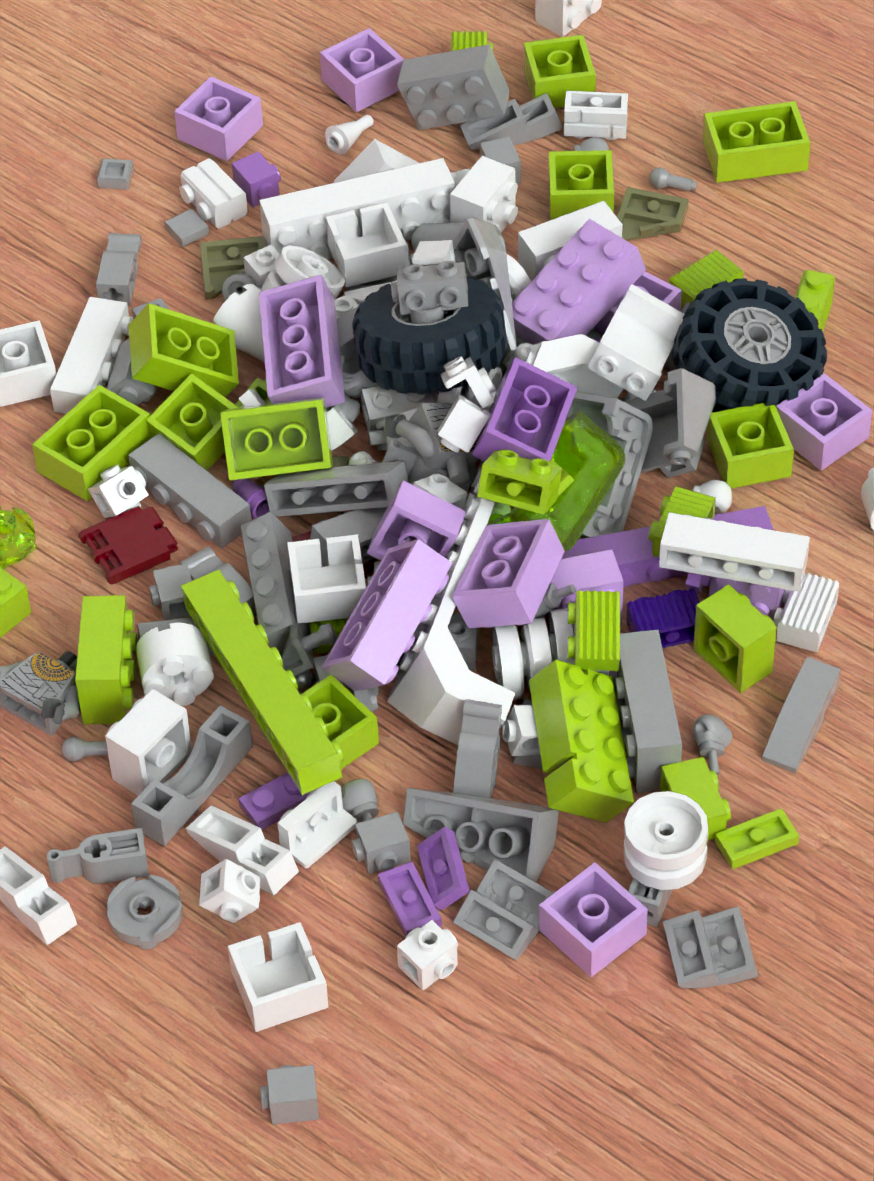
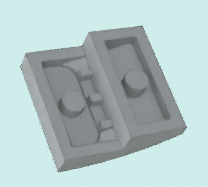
M494 859L477 891L471 889L453 923L517 960L539 932V904L554 894V892L501 861Z
M739 906L702 917L700 911L697 910L663 921L680 988H706L759 977Z

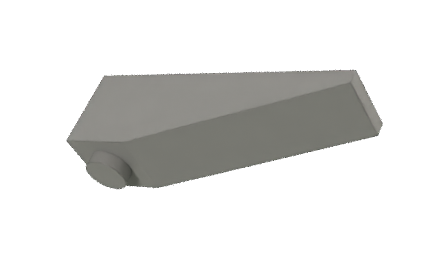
M469 218L453 242L455 262H465L466 276L476 281H483L500 297V302L503 304L507 337V349L500 361L501 364L509 361L517 349L506 245L503 237L497 233L494 224L476 218Z
M410 787L407 788L403 825L425 838L430 837L445 826L455 833L461 859L468 863H474L488 871L493 860L497 859L537 882L555 846L559 810L529 803Z

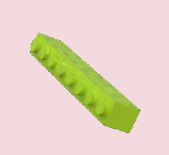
M217 570L181 585L188 614L197 628L203 633L208 646L301 794L304 795L342 778L340 762L344 760V756L336 740L330 742L328 730L323 719L320 716L314 717L311 702L306 693L299 694L298 685L290 669L286 671L283 669V661L275 646L272 648L268 646L269 641L261 624H254V617L247 602L241 604L239 601L240 595L235 583L232 580L227 582L221 571Z

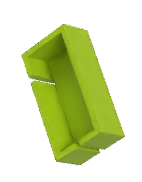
M554 660L529 680L542 768L545 773L549 774L552 772L544 778L548 806L552 809L606 823L634 803L613 678L610 675L590 669L582 672V668L579 666Z

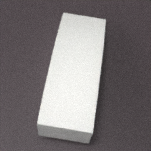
M214 806L206 809L186 828L187 833L220 862L228 859L259 876L260 889L272 895H275L299 872L290 850L265 839L260 827Z
M6 846L0 849V900L46 945L76 926L77 922L69 902L48 886L44 875Z

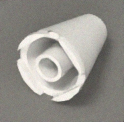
M247 284L243 286L247 291L241 295L234 292L229 296L216 313L213 322L219 326L234 330L236 348L265 363L259 292L262 291L254 284Z

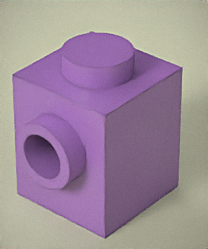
M259 151L232 163L233 181L246 193L247 202L252 208L260 205L259 200L279 196L278 182L281 181L280 173L274 164L270 165Z

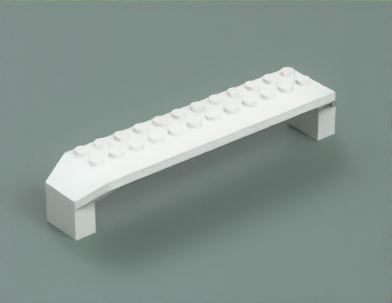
M583 334L542 342L536 353L529 352L524 360L547 373L577 386L576 392L618 398L623 390L618 385L586 368L599 342ZM481 459L479 468L471 482L470 491L466 497L464 507L466 514L458 537L445 557L452 562L447 572V575H449L448 582L439 593L435 594L430 603L432 610L424 622L418 624L413 633L415 641L405 653L400 663L399 672L387 700L389 704L419 727L456 745L459 743L462 730L463 706L466 699L502 705L501 727L506 720L515 695L514 692L471 672L448 629V624L456 606L452 595L488 523L495 501L477 497L482 464L485 462Z

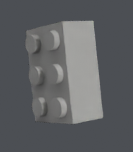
M490 45L403 60L397 83L418 130L504 116L510 93Z

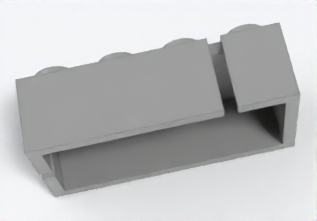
M659 629L620 633L618 671L609 672V675L613 678L624 748L627 750L628 755L626 759L629 777L634 779L636 793L659 791L661 766L681 762L682 741Z

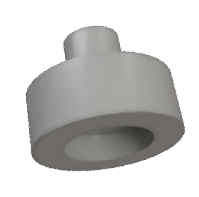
M244 273L228 277L222 286L224 299L227 300L234 292L241 295L247 291L243 287L247 284H254L256 286L254 280Z

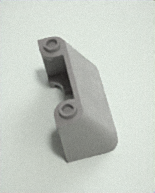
M680 368L668 372V380L664 381V390L651 393L646 401L639 397L625 401V403L647 413L653 422L652 436L641 473L672 464H687L698 455L716 401L715 385L712 382Z
M576 392L552 455V459L574 481L557 498L545 515L517 508L515 519L519 521L549 519L556 532L582 539L622 532L652 436L653 422L651 417L647 413L617 398Z

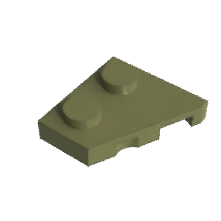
M627 187L617 218L623 224L622 238L630 241L680 232L688 210V199Z
M264 236L200 242L206 300L222 293L223 283L228 277L238 273L245 274L243 257L264 248Z

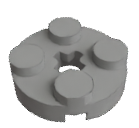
M148 875V879L137 881L135 877L126 879L118 884L108 897L107 918L112 932L120 940L128 944L138 945L143 950L153 949L159 942L169 938L177 930L183 919V908L177 888L171 882L159 876ZM149 905L152 906L150 914H138V907L145 909Z

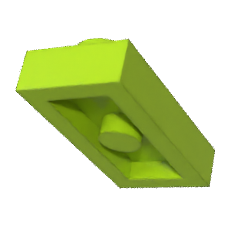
M780 808L715 833V843L733 870L797 845L799 843V834L783 809Z

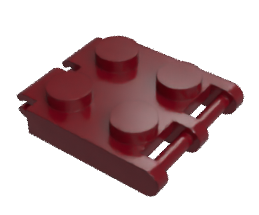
M137 506L88 527L78 534L80 541L83 544H87L92 551L91 557L94 562L100 564L106 572L105 579L109 584H116L171 560L170 554L178 550L177 541L168 528L163 526L164 522L153 507L142 510L140 506Z

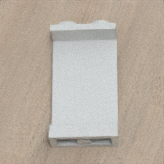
M631 284L586 368L646 401L662 375L660 372L674 345L673 341L683 321L684 313Z

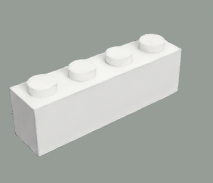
M95 297L89 298L50 388L54 412L67 414L98 385L105 387L106 383L109 382L120 344L124 342L126 336H129V324L133 320V317L129 316L127 302Z
M669 512L660 543L659 567L800 592L808 561L810 537Z

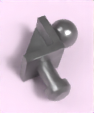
M297 623L290 626V635L281 658L283 669L285 671L289 669L292 671L299 693H304L310 689L314 682L313 674L309 670L313 668L312 649L325 643L328 646L332 645L337 640L336 632L330 624L321 625L319 631L304 637Z

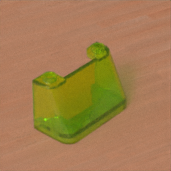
M580 410L566 418L552 455V459L574 479L573 483L557 498L545 515L513 507L511 512L505 515L496 513L490 515L487 525L549 519L565 552L576 544L625 464V453L619 443Z

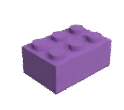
M515 357L499 384L494 397V403H492L489 410L490 417L480 433L472 455L486 461L495 450H511L516 452L519 457L526 459L539 458L551 461L578 387Z

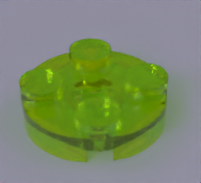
M0 506V534L2 536L9 534L6 538L0 539V567L4 570L8 565L23 560L35 551L36 537L33 520L26 512L12 507V511H2Z

